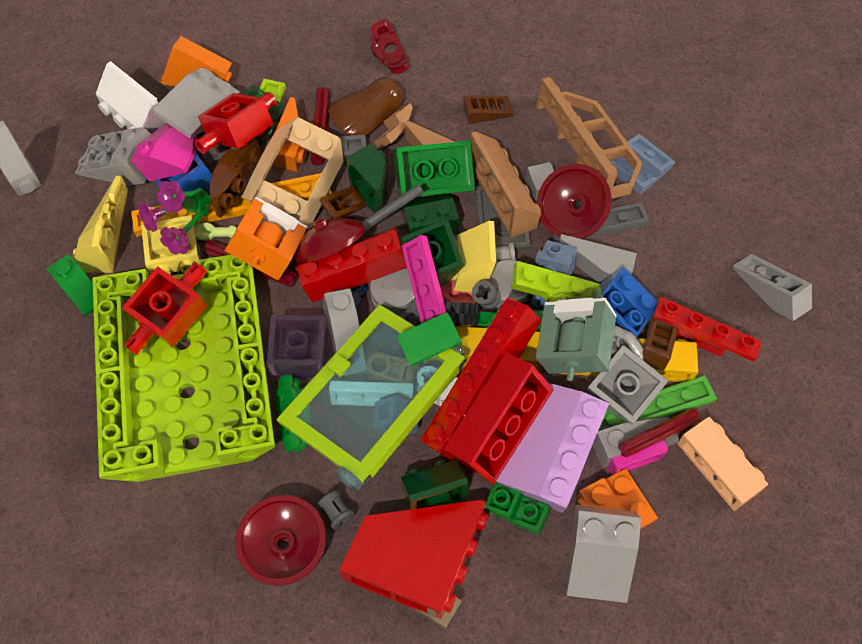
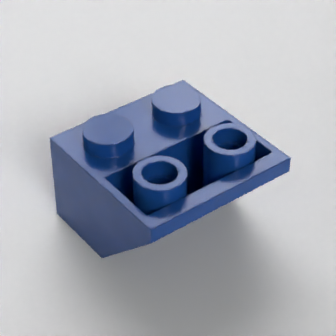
M621 267L604 279L593 293L594 299L601 298V295L607 299L616 313V322L636 337L653 315L658 303L624 267Z

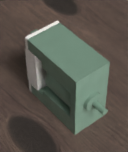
M601 295V298L562 300L560 298L556 302H545L535 359L548 374L568 373L567 380L572 381L574 373L609 372L616 313L607 299Z

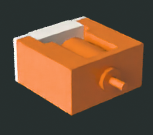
M255 197L225 251L272 278L279 280L290 263L308 226L268 202L266 203Z

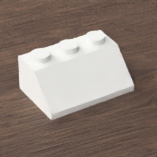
M111 61L107 63L96 91V96L100 102L98 104L100 110L106 116L111 115L120 128L134 129L144 127L150 134L154 133L166 123L152 114V109L158 104L157 98Z

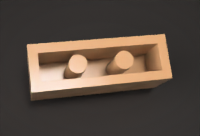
M710 417L686 432L677 443L733 511L752 499L768 485L762 472L749 463L742 449L733 444L725 435L721 425L714 422Z

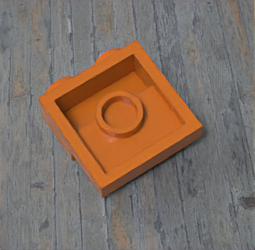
M627 469L607 479L602 478L580 490L576 496L578 499L576 501L577 505L635 511L641 517L640 529L658 519Z

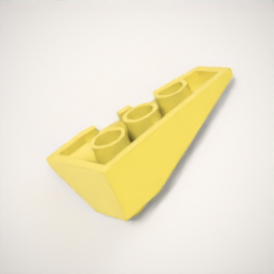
M116 176L80 235L77 248L73 250V260L84 273H113L128 192L122 176Z

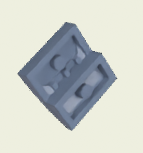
M638 134L627 142L643 163L633 187L638 194H642L658 181L674 165L675 161L642 135ZM622 157L610 160L618 172L617 177L625 183H629L634 170L626 159Z

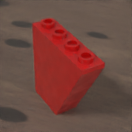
M476 500L365 516L339 569L342 580L414 610L417 609L428 613L427 608L436 611V617L442 619L444 612L451 613L457 597V595L453 594L456 584L462 585L468 567H465L464 564L468 556H474L478 545V540L475 539L478 529L483 531L489 517V514L485 513L486 502Z

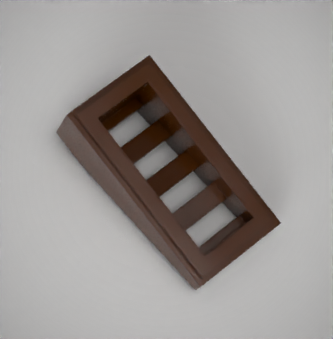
M469 95L463 97V109L468 124L513 116L508 96ZM499 104H504L505 109H501Z
M652 316L642 346L645 363L660 371L665 370L672 356L678 328ZM656 325L669 329L671 331L669 332L667 330L661 329L659 327H656Z

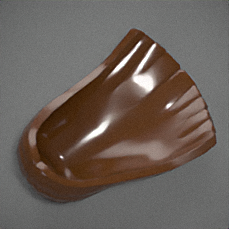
M381 77L373 81L366 88L330 103L328 113L333 123L347 136L365 134L366 137L399 109L403 102V92L396 81L388 77Z

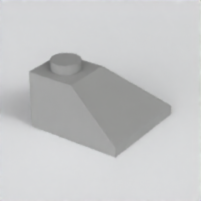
M623 345L610 360L609 372H600L584 393L608 402L607 412L633 425L668 380Z

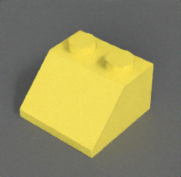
M487 221L458 234L456 242L465 266L451 279L454 280V291L472 293V288L476 283L480 281L489 282L496 263L494 221Z

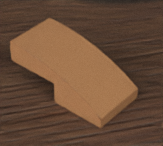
M411 103L398 109L383 121L388 130L374 141L378 149L391 144L401 134L412 112L413 106Z

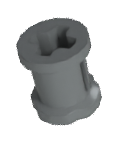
M480 281L472 288V298L482 307L492 309L499 304L501 299L500 291L490 282ZM488 290V291H489V293H488V299L485 300V299H484V297H485V293H484V292Z
M338 490L327 494L317 504L319 510H324L331 520L333 530L341 528L355 516L354 512L348 510L340 499L341 494Z

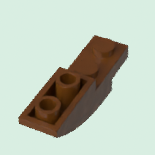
M257 138L251 139L248 145L237 150L228 149L217 163L210 182V197L217 217L222 218L246 189L244 178L255 167L262 156Z

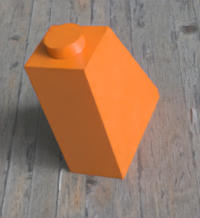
M180 36L172 47L160 83L176 86L189 73L202 67L229 83L232 73L229 72L232 63Z

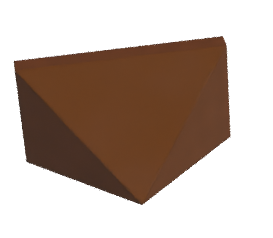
M354 186L323 196L319 200L323 209L333 219L343 217L367 206Z

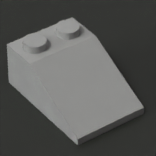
M202 67L183 78L152 109V114L191 139L204 131L198 118L200 114L230 94H239L240 92L228 82L221 80L213 75L211 71Z
M575 505L566 590L567 596L627 603L638 553L641 517L635 511Z

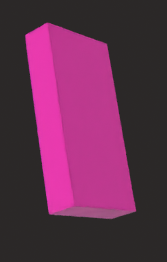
M661 441L627 458L622 455L614 457L607 468L611 476L624 469L630 471L661 460L669 449L665 441Z

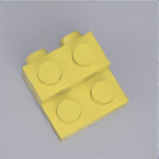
M192 215L158 221L156 223L157 231L155 232L148 231L144 225H141L145 265L150 274L157 266L168 274L177 271L185 273L194 261L198 263V260H201L195 225L187 232L186 237L189 240L187 245L189 251L186 254L179 253L175 255L169 251L168 247L162 245L160 241L162 237L160 231L162 228L170 229L175 227L183 229L193 219Z

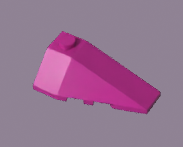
M165 123L136 146V152L131 162L149 182L187 173L195 157L196 150L193 147V143L197 136L190 139Z

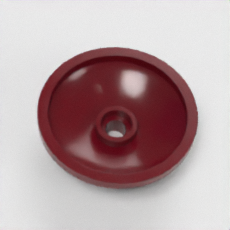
M570 164L558 168L545 179L539 190L537 204L541 210L540 220L544 227L557 237L561 238V234L579 239L589 237L604 225L611 211L612 193L607 180L596 169L583 164ZM581 201V208L575 209L576 202Z
M319 219L312 224L313 228L303 235L293 257L297 263H308L333 255L357 241L364 234L365 226L362 222L355 219Z
M291 495L268 497L251 507L242 518L235 538L236 554L244 570L255 580L272 586L293 584L309 575L320 562L326 545L325 526L317 510L307 501ZM282 540L289 541V545L285 549L279 548V543Z

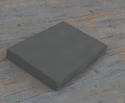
M476 186L478 225L487 221H494L495 247L507 246L509 243H513L515 251H529L531 247L529 231L510 238L482 186Z

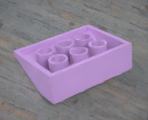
M549 383L554 391L498 477L496 483L521 491L523 496L547 504L551 509L563 513L567 509L609 403L587 393Z

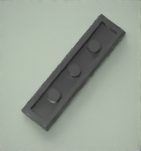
M642 202L611 208L604 225L597 232L583 239L648 226L650 221ZM550 232L552 241L559 243L560 237Z

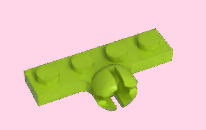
M520 261L513 265L512 289L541 296L545 302H556L560 298L562 300L593 298V293L600 286L599 283Z

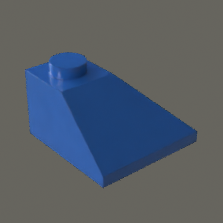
M195 152V157L187 173L155 181L159 188L160 183L163 181H177L180 190L183 192L201 188L210 196L212 173Z

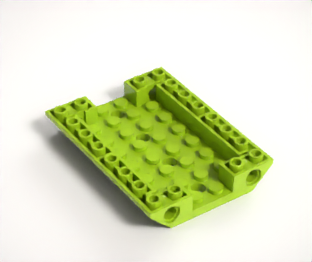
M233 255L198 260V263L208 273L202 277L192 290L199 294L207 305L206 309L173 348L156 336V338L152 337L138 356L123 345L139 328V325L122 307L148 278L147 270L141 269L93 277L99 477L101 479L131 482L157 479L253 461L275 447L254 273L251 265ZM184 274L173 275V277L180 279ZM180 341H191L188 348L184 350L177 349ZM192 387L195 389L194 394L190 398L181 397V392L185 388ZM189 438H198L199 444L196 448L192 450L185 448V443Z

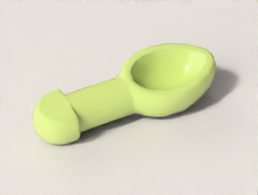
M204 222L195 225L196 238L201 241H210L215 237L232 238L237 229L234 225L215 227L210 223Z

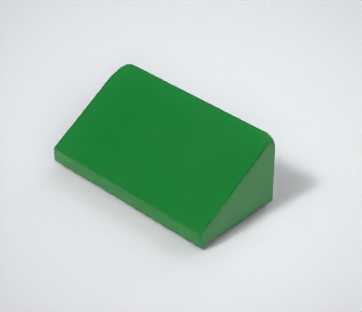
M447 312L397 335L411 367L462 343Z

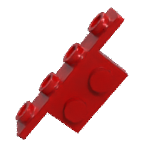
M660 297L653 317L678 328L677 338L684 339L687 342H696L697 347L720 357L726 349L752 362H755L758 358L761 346L760 340L681 306L674 301Z

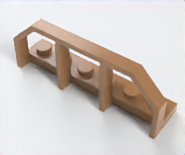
M551 77L543 78L536 107L537 109L545 108L558 126L556 137L558 139L566 138L578 155L576 164L590 166L601 173L610 186L612 199L631 194L643 163L600 104L595 100L567 91L561 92ZM571 106L591 112L596 119L582 122ZM604 129L616 147L603 150L594 140L591 132ZM624 157L634 172L629 183L614 186L618 172L610 160Z

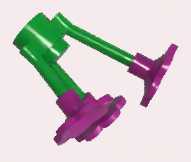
M163 181L160 183V191L157 193V200L162 203V209L156 208L152 210L149 203L139 202V217L144 223L146 230L155 232L157 231V219L163 217V214L171 211L179 212L183 207L190 213H196L197 215L183 229L164 227L160 231L162 236L160 241L162 245L168 247L171 253L175 255L179 253L186 254L189 251L187 246L189 240L186 237L187 232L202 217L209 214L207 208L211 206V199L208 193L201 188L183 192L180 190L177 181Z

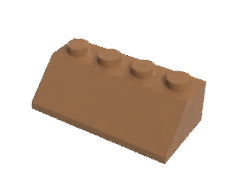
M478 132L471 133L473 172L510 238L537 229L539 218L541 217L540 207L532 201L527 185L522 184L517 168L512 166L508 160L506 150L501 148L497 140Z

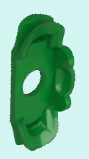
M283 375L279 378L276 393L278 417L303 390L299 388V378H292V375ZM310 403L298 416L299 419L309 426L312 423L309 417L311 412ZM279 424L280 440L283 443L285 452L298 453L302 451L307 443Z

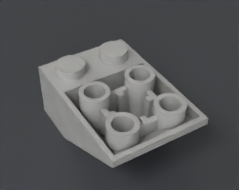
M144 127L93 136L88 142L85 154L78 162L79 166L75 174L113 182L116 176H122L125 184L128 186L144 184L147 178L131 162V159L136 152V146L151 134Z

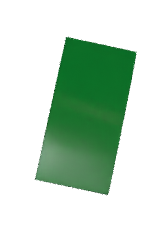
M496 482L486 501L485 510L539 536L551 512L549 505L524 497L521 491Z

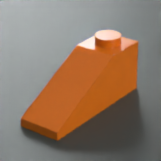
M290 97L277 129L296 117L298 118L295 98ZM285 140L272 166L298 171L300 164H304L307 151Z

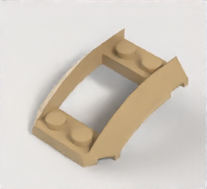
M296 117L276 130L241 198L251 203L255 197L266 203L268 202L308 226L307 229L310 230L321 208L319 200L327 195L338 171L343 165L341 139ZM285 140L328 160L308 201L264 181Z

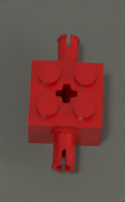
M266 92L261 97L232 93L200 114L198 118L205 135L195 140L196 148L202 154H206L218 144L236 149L247 146L251 139L264 134L266 129L273 125L268 109L274 107L277 103L273 94Z
M194 261L180 279H176L157 266L122 307L139 325V328L123 345L138 356L149 340L157 336L173 348L207 307L199 294L192 290L202 277L208 273L206 269Z

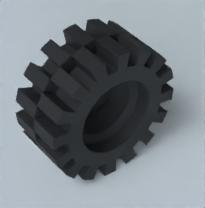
M444 301L446 312L449 314L453 324L477 325L479 304Z

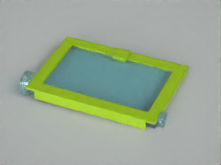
M380 304L276 419L279 424L337 465L339 469L335 472L336 477L354 492H358L370 477H374L460 372L459 369L466 362L463 356L465 354L463 349L457 345L411 367L397 335L415 326Z

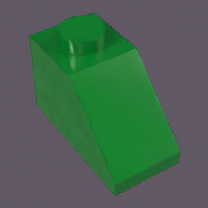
M69 254L46 269L56 284L85 317L94 311L93 283Z

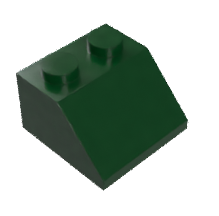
M370 143L348 156L346 160L350 187H355L366 202L367 207L375 213L383 208L385 204L388 177L386 171L387 159L381 150H377Z
M448 193L416 198L400 208L407 234H411L446 218L449 220L453 234L457 235L459 232V216L454 200Z
M447 218L399 238L402 246L420 235L427 236L440 287L447 284L465 266Z
M448 460L438 461L432 465V468L425 470L420 468L412 469L406 472L405 476L401 477V485L409 510L465 501L467 497L468 481L456 460L451 462Z

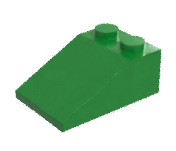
M470 140L393 148L398 197L417 184L424 191L419 196L475 190Z

